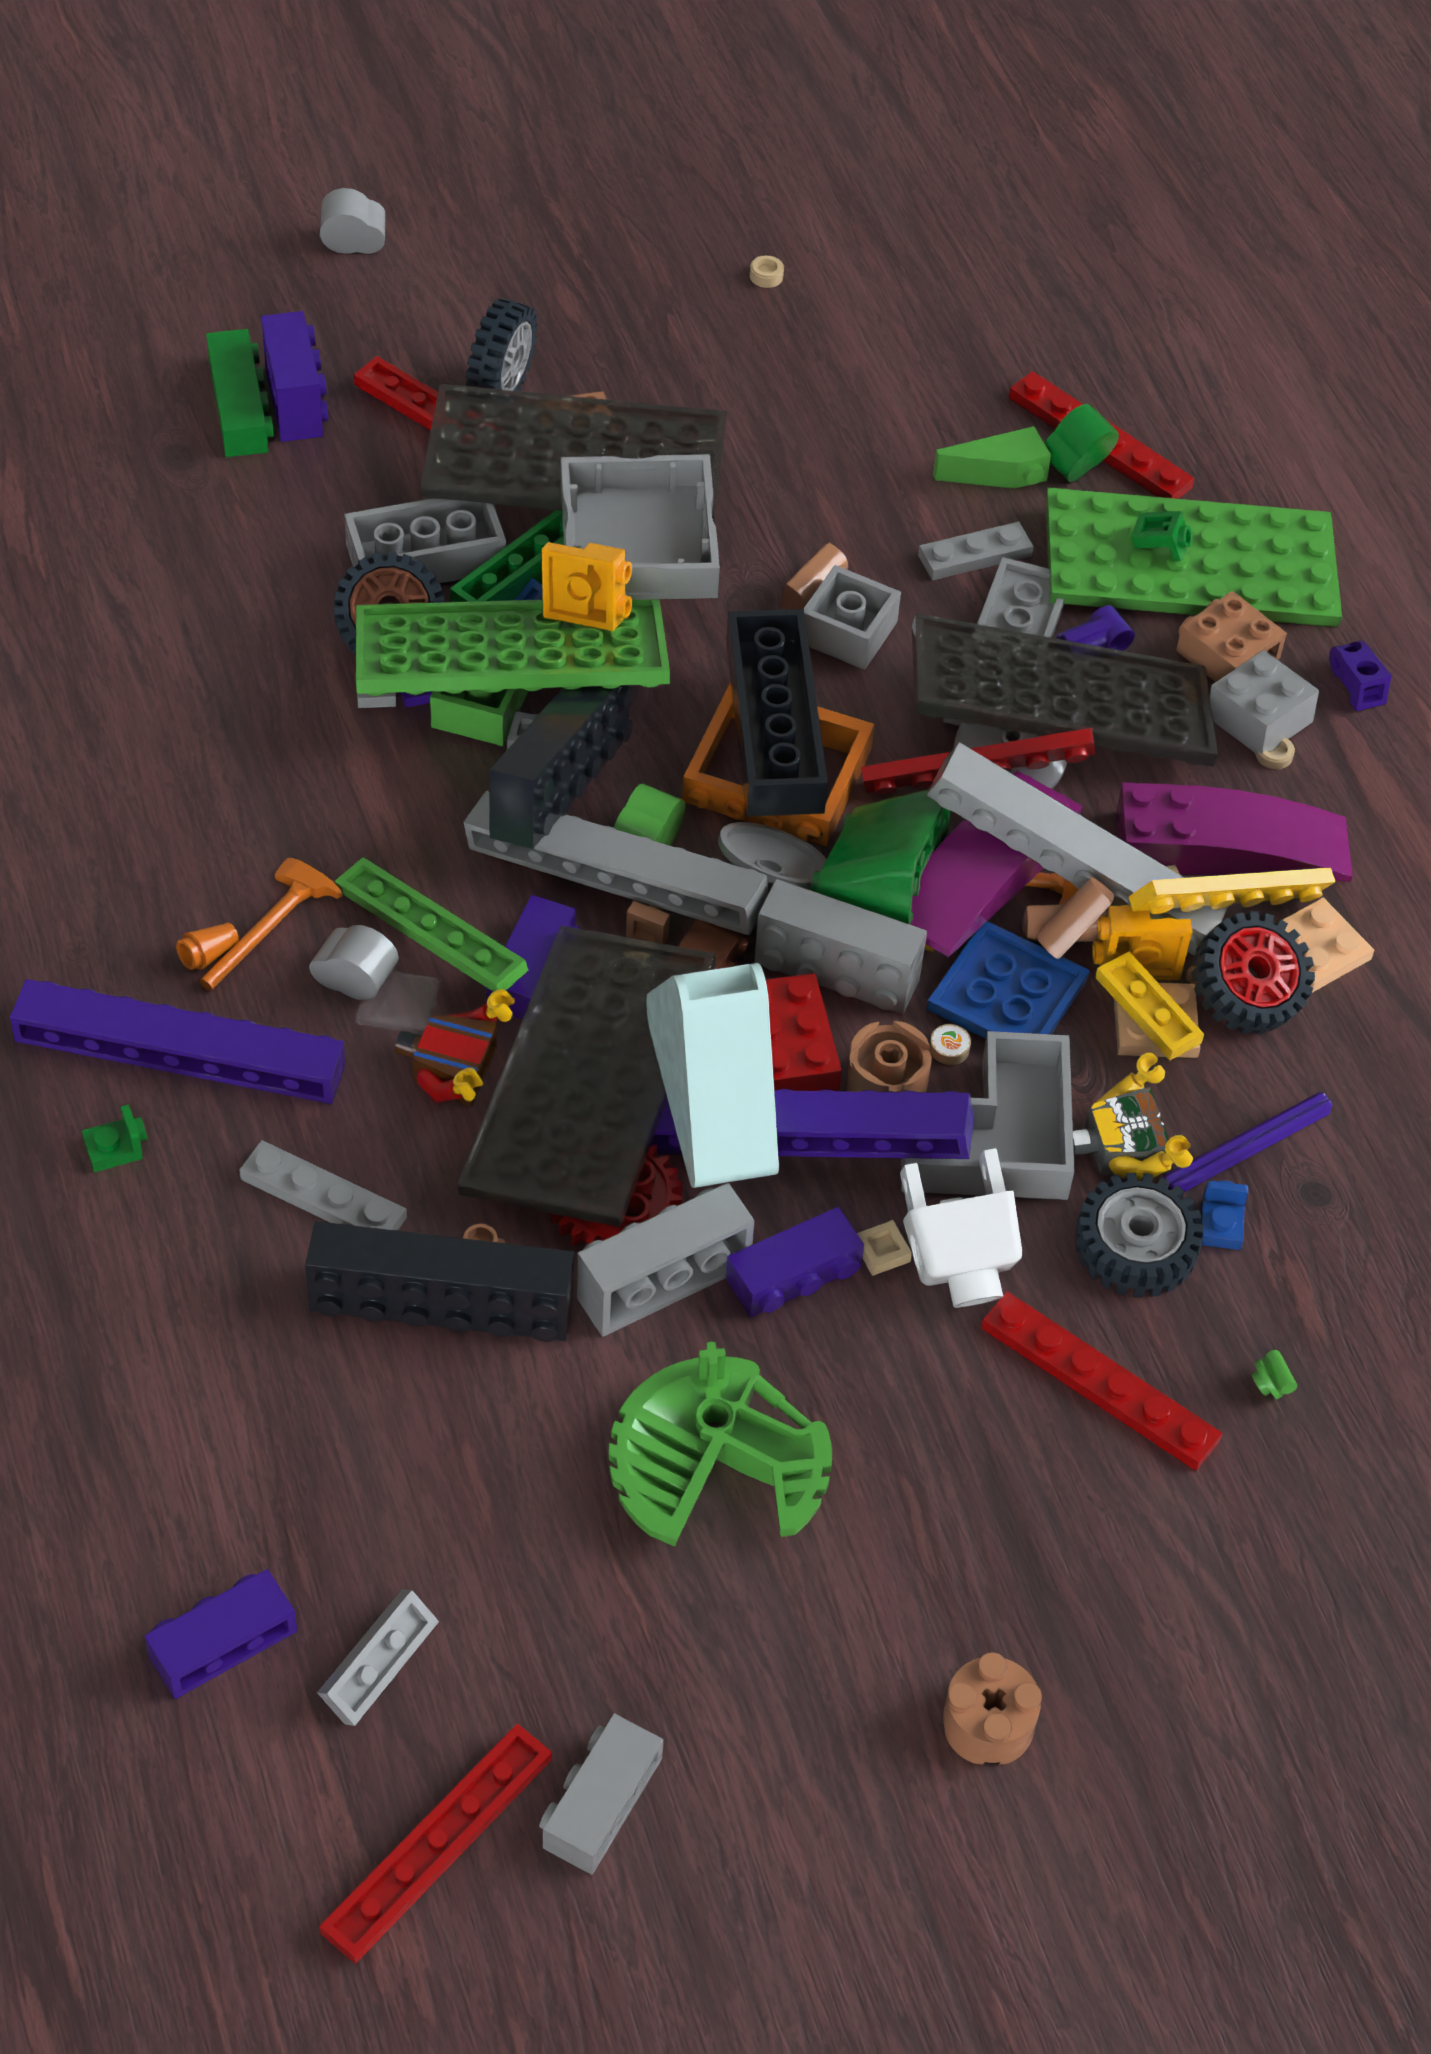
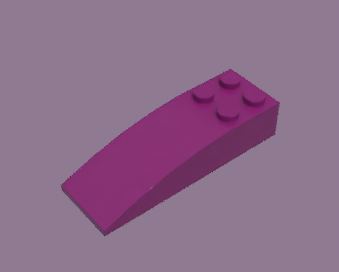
M1018 770L1013 774L1079 815L1081 814L1082 805ZM964 819L931 854L921 875L919 894L917 897H912L911 913H913V920L910 925L926 930L925 944L949 957L1044 868L1037 861L1020 851L1011 849L1002 840L987 831L976 828L972 822Z
M1122 782L1116 809L1117 838L1165 867L1176 865L1179 874L1219 876L1331 868L1335 881H1352L1346 817L1310 805L1241 790L1195 785Z

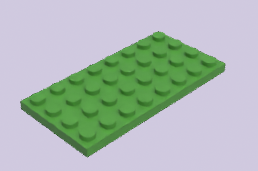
M1047 488L1045 505L1048 569L1050 572L1049 603H1055L1056 599L1060 598L1064 599L1063 604L1094 607L1109 605L1118 609L1198 615L1213 600H1220L1233 591L1272 622L1339 627L1342 610L1331 512ZM1182 511L1186 526H1190L1192 531V543L1186 549L1182 561L1174 562L1169 547L1134 548L1131 535L1140 513Z
M660 599L632 600L630 615L614 631L543 617V600L356 605L357 694L381 696L386 693L406 692L411 695H419L430 691H446L457 694L465 690L500 692L504 689H524L527 691H538L542 688L555 687L576 690L586 686H601L613 689L621 685L655 687L659 684H670V667Z

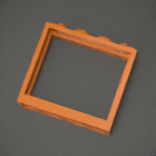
M730 682L683 776L682 799L685 803L698 806V808L727 815L732 819L774 827L806 842L810 841L827 847L860 776L861 767L865 765L871 752L875 724L817 706L823 746L848 754L826 802L825 813L747 817L743 785L704 774L731 718L735 719Z

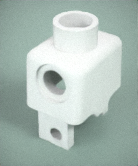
M996 1148L984 1150L978 1157L986 1195L967 1199L957 1197L941 1200L936 1205L926 1206L918 1164L904 1165L900 1172L908 1213L904 1217L903 1223L920 1281L927 1286L948 1283L953 1307L956 1308L983 1304L1002 1298L1003 1292L998 1273L1010 1270L1022 1257L1014 1191L1005 1190Z

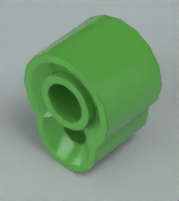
M640 784L635 788L626 806L619 814L614 828L671 846L683 822L685 801L649 785Z

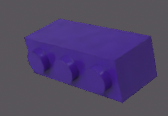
M534 895L530 896L505 945L507 949L525 959L528 971L506 990L515 1000L513 1005L508 1006L512 1011L513 1017L532 1022L538 1008L544 1009L551 993L550 984L553 978L559 979L562 975L566 962L565 954L568 948L572 950L575 948L579 939L580 927L576 926L575 908ZM486 987V1003H487L488 997L491 995V993H493V991H491V990L488 989L487 987Z
M836 1207L728 1255L725 1279L751 1318L762 1312H773L780 1308L784 1302L799 1295H811L822 1285L837 1278L846 1279L852 1276L861 1268L864 1243L841 1209Z
M266 1569L257 1575L249 1574L242 1577L234 1584L233 1588L216 1597L209 1596L200 1600L191 1611L176 1619L170 1618L161 1621L144 1637L150 1660L174 1699H177L296 1633L297 1624L295 1610L270 1571Z

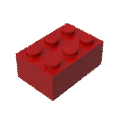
M816 973L766 979L769 999L774 1091L780 1089L792 1091H820L825 1089L839 1091L842 1069Z

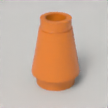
M229 922L186 932L183 934L182 939L176 943L177 954L187 969L193 970L197 968L202 970L231 949L239 941V936L235 927Z

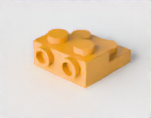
M548 542L542 548L543 617L614 631L624 619L628 618L632 608L631 596L625 595V584L629 582L632 574V563L625 561V549L590 542L584 549Z
M1131 905L1109 906L1107 916H1100L1098 918L1099 940L1093 941V964L1102 966L1130 951L1155 980H1180L1192 936L1191 919H1174L1169 917L1151 919L1150 910L1133 911Z

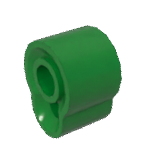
M1083 404L1073 409L1064 417L1044 444L1051 454L1050 463L1067 481L1073 482L1101 463L1111 453L1117 444L1119 434L1092 405Z

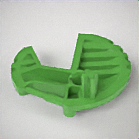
M707 1342L706 1350H699V1358L673 1364L649 1377L632 1392L621 1407L619 1417L623 1422L615 1421L611 1432V1438L617 1441V1445L609 1443V1461L618 1468L610 1466L612 1484L628 1496L625 1497L619 1494V1501L631 1519L649 1536L676 1546L715 1461L718 1460L745 1475L774 1486L780 1536L795 1535L811 1520L821 1505L822 1498H813L826 1494L830 1476L821 1477V1475L831 1472L832 1447L827 1426L821 1421H809L788 1403L783 1394L759 1375L760 1369L755 1362L738 1357L725 1356V1349H716L715 1342ZM754 1391L774 1408L780 1409L802 1429H795L749 1408L748 1406ZM718 1422L723 1426L714 1428L708 1426L707 1423Z

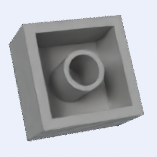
M834 565L804 607L809 647L865 670L897 624L901 591Z
M1263 650L1212 684L1207 717L1254 753L1258 754L1259 751L1262 754L1266 750L1268 752L1272 751L1281 744L1282 739L1291 738L1313 722L1319 690Z

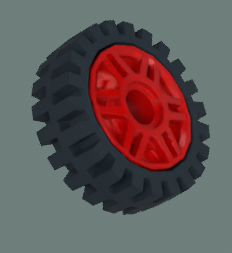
M1250 911L1245 915L1241 912L1230 918L1228 917L1216 925L1204 937L1195 951L1197 953L1192 960V965L1196 966L1191 972L1192 981L1199 982L1194 988L1197 996L1204 995L1206 998L1201 1005L1205 1010H1208L1210 1007L1215 1010L1211 1017L1217 1022L1226 1019L1225 1027L1234 1030L1239 1026L1240 1033L1249 1034L1255 1030V1034H1261L1280 1027L1292 1019L1306 1005V1000L1313 991V987H1310V985L1315 981V972H1309V970L1314 966L1312 957L1304 956L1309 950L1307 944L1303 942L1298 945L1295 940L1300 934L1295 929L1289 933L1286 932L1285 929L1288 923L1282 919L1273 923L1274 915L1268 913L1259 917L1257 911ZM1248 967L1256 972L1258 978L1251 975Z

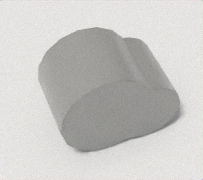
M341 188L331 191L321 202L320 237L323 244L337 253H376L382 249L385 243V210L379 203L369 200L363 193L354 189Z
M353 925L349 928L334 929L311 961L309 969L312 976L323 986L340 991L357 1000H370L376 996L396 966L399 957L392 942L383 934L373 928Z

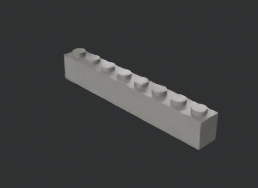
M960 742L943 761L927 793L928 797L937 801L943 808L952 810L972 822L976 828L987 831L1005 842L1011 849L1022 852L1040 863L1046 870L1053 871L1072 882L1078 889L1090 877L1097 879L1114 894L1110 906L1131 905L1128 896L1152 880L1184 878ZM1211 905L1190 912H1182L1181 908H1173L1161 914H1151L1150 911L1151 919L1168 917L1191 919L1192 936L1187 952L1195 956L1197 953L1195 950L1199 943L1216 925L1222 922L1228 907L1213 910Z
M485 791L463 822L470 850L749 935L756 925L758 914L769 894L767 875L756 870L745 869L725 863L717 858H709L680 847H672L652 841L647 837H639L610 826H602L582 820L577 816H561L552 826L549 835L544 836L534 849L492 839L489 833V791Z

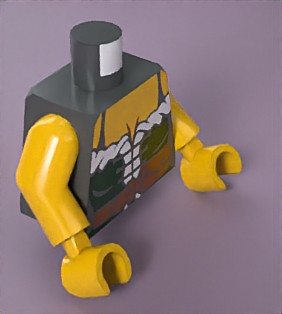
M1153 1053L1141 1055L1136 1065L1138 1073L1134 1074L1131 1072L1089 1107L1085 1129L1073 1131L1074 1155L1093 1153L1098 1170L1103 1175H1119L1125 1179L1126 1173H1136L1137 1181H1141L1144 1173L1151 1174L1154 1178L1158 1175L1166 1174L1171 1169V1164L1173 1163L1180 1168H1186L1192 1163L1193 1156L1186 1150L1190 1148L1191 1144L1182 1135L1168 1138L1151 1087H1144L1146 1081L1149 1083H1159L1165 1076V1070L1161 1065L1148 1071L1152 1065L1158 1062V1058Z

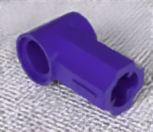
M1108 605L1095 611L1088 622L1058 633L1055 644L1058 648L1059 656L1065 664L1069 662L1073 664L1105 650L1110 655L1119 654L1131 645L1135 638V633L1115 608Z

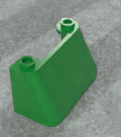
M929 789L856 806L852 813L846 814L842 832L822 870L814 872L810 891L910 925L913 920V913H911L912 897H917L919 894L921 875L931 854L948 836L951 810L943 808L937 801L928 797Z

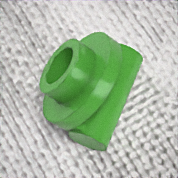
M1272 1350L1262 1360L1259 1359L1254 1362L1257 1371L1251 1375L1264 1396L1272 1393L1276 1399H1279L1283 1394H1289L1296 1390L1297 1383L1280 1351Z

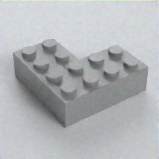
M987 1031L982 1058L983 1098H971L974 1126L970 1159L901 1158V1170L904 1165L917 1163L924 1193L983 1196L986 1195L978 1157L984 1150L996 1148L1005 1190L1014 1191V1197L1068 1200L1074 1176L1069 1035ZM901 1180V1191L904 1192Z

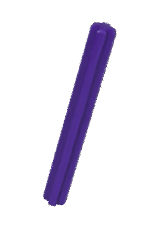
M1318 1092L1194 1158L1190 1166L1186 1168L1178 1167L1163 1175L1162 1178L1169 1180L1168 1190L1171 1191L1177 1185L1185 1192L1327 1116L1331 1112L1332 1102L1325 1093Z

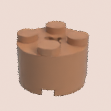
M893 1021L892 1025H879V1022H874L863 1027L857 1032L851 1042L846 1076L847 1092L871 1090L875 1092L915 1091L926 1093L932 1062L929 1050L930 1045L927 1038L917 1028L900 1021Z
M986 1653L981 1658L966 1663L953 1676L945 1701L943 1723L949 1745L958 1755L974 1764L984 1765L985 1762H1000L999 1765L1015 1761L1027 1750L1032 1741L1041 1708V1690L1033 1677L1023 1667L1011 1660L1005 1659L998 1653Z

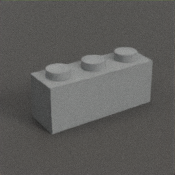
M615 1713L606 1727L599 1725L588 1743L587 1751L590 1753L583 1765L576 1763L570 1770L563 1789L567 1791L559 1804L552 1802L541 1819L539 1827L543 1829V1849L593 1875L661 1762L664 1739Z

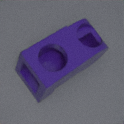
M1359 640L1347 645L1332 647L1329 652L1331 669L1334 675L1341 679V682L1351 694L1349 702L1355 711L1386 704L1392 676L1364 641Z

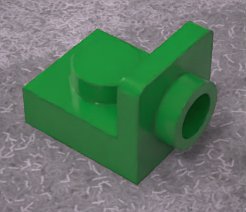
M1182 511L1144 512L1139 514L1131 539L1134 548L1169 547L1174 562L1183 560L1186 549L1191 546L1192 531L1190 526H1186Z
M129 1104L120 1106L121 1120L81 1130L94 1173L143 1159L140 1142L147 1141L145 1127L141 1116L133 1118Z

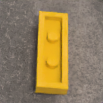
M1130 951L1097 968L1095 978L1170 1061L1202 1043L1204 1033Z

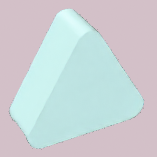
M753 963L671 976L647 994V1017L692 1188L778 1174L779 1160L769 999L761 965Z

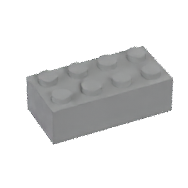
M488 489L344 514L346 546L353 567L364 557L366 559L372 558V554L381 553V555H388V552H396L399 556L406 554L412 556V560L416 562L418 560L421 561L428 570L433 572L438 583H444L465 578L506 547V539Z
M776 879L758 914L754 963H759L771 971H779L791 976L816 973L819 986L837 991L846 997H854L874 1004L880 1009L891 1010L903 1015L920 980L927 931Z
M729 1183L715 1189L707 1188L692 1200L679 1206H669L663 1209L657 1216L642 1223H632L619 1234L604 1241H594L578 1252L577 1299L600 1335L604 1337L725 1279L727 1256L752 1245L755 1220Z

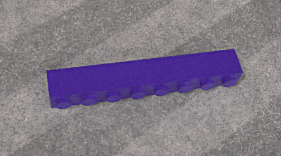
M25 979L10 1016L15 1042L333 1104L345 1068L344 1041L336 1040L330 1036H315L295 1032L285 1027L274 1028L255 1024L249 1020L223 1018L209 1012L198 1013L178 1009L168 1004L157 1005L137 1001L127 996L116 997L97 993L91 989L70 988L50 981L40 982Z
M665 1088L640 1089L632 1127L635 1140L639 1137L642 1138V1149L644 1150L653 1145L658 1146L657 1154H682ZM789 1089L774 1091L778 1156L970 1159L974 1126V1113L970 1093H958L955 1091L943 1093L915 1091L875 1092L871 1090L841 1092L826 1089L820 1091H792Z

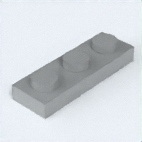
M1015 522L919 545L918 557L933 581L999 565L1002 557L1012 560L1031 557L1033 545L1020 522Z
M402 1589L317 1694L345 1725L355 1726L439 1621L413 1590Z

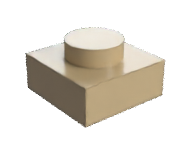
M893 1220L857 1233L864 1243L863 1260L872 1276L911 1262L912 1252Z

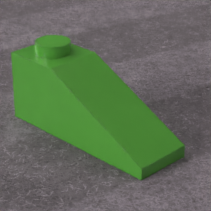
M1033 426L937 449L933 477L937 481L1015 489L1047 481L1051 454Z

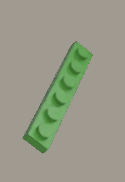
M364 857L335 880L343 895L493 992L498 989L507 990L528 971L525 959Z

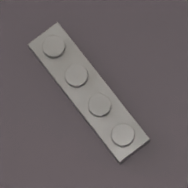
M261 1140L239 1170L240 1180L330 1223L398 1231L407 1219V1208Z

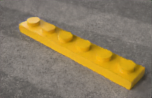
M1331 868L1163 879L1150 881L1128 897L1133 911L1150 910L1151 914H1161L1173 908H1181L1182 912H1190L1211 905L1213 910H1217L1235 903H1241L1242 907H1251L1263 901H1270L1271 905H1278L1291 899H1299L1301 903H1306L1320 898L1323 895L1322 890L1335 883Z

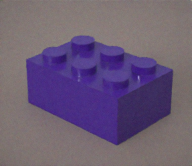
M303 311L261 316L265 370L281 442L323 437L322 422L329 421L326 400H321V397L327 395L324 373L317 374V371L321 370L319 350L312 349L313 346H316L313 325H306Z

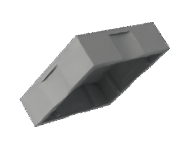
M710 454L657 455L638 459L615 456L561 457V504L564 545L584 549L590 542L625 549V561L632 563V574L629 582L625 584V595L631 596L632 600L718 598L720 566L716 526L712 519L713 486Z

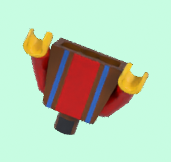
M498 989L491 993L486 1004L471 1011L447 1016L434 1015L430 1017L423 1035L401 1030L396 1041L395 1053L413 1058V1080L434 1102L442 1103L454 1100L463 1105L473 1107L498 1047L497 1023L495 1021L497 1018L502 1022H507L511 1019L512 1011L508 1006L513 1005L515 1000L506 990Z

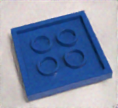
M987 921L974 933L930 996L926 1010L985 1039L987 1031L1052 1035L1088 981L1090 970L1063 957L1056 959L1046 949Z

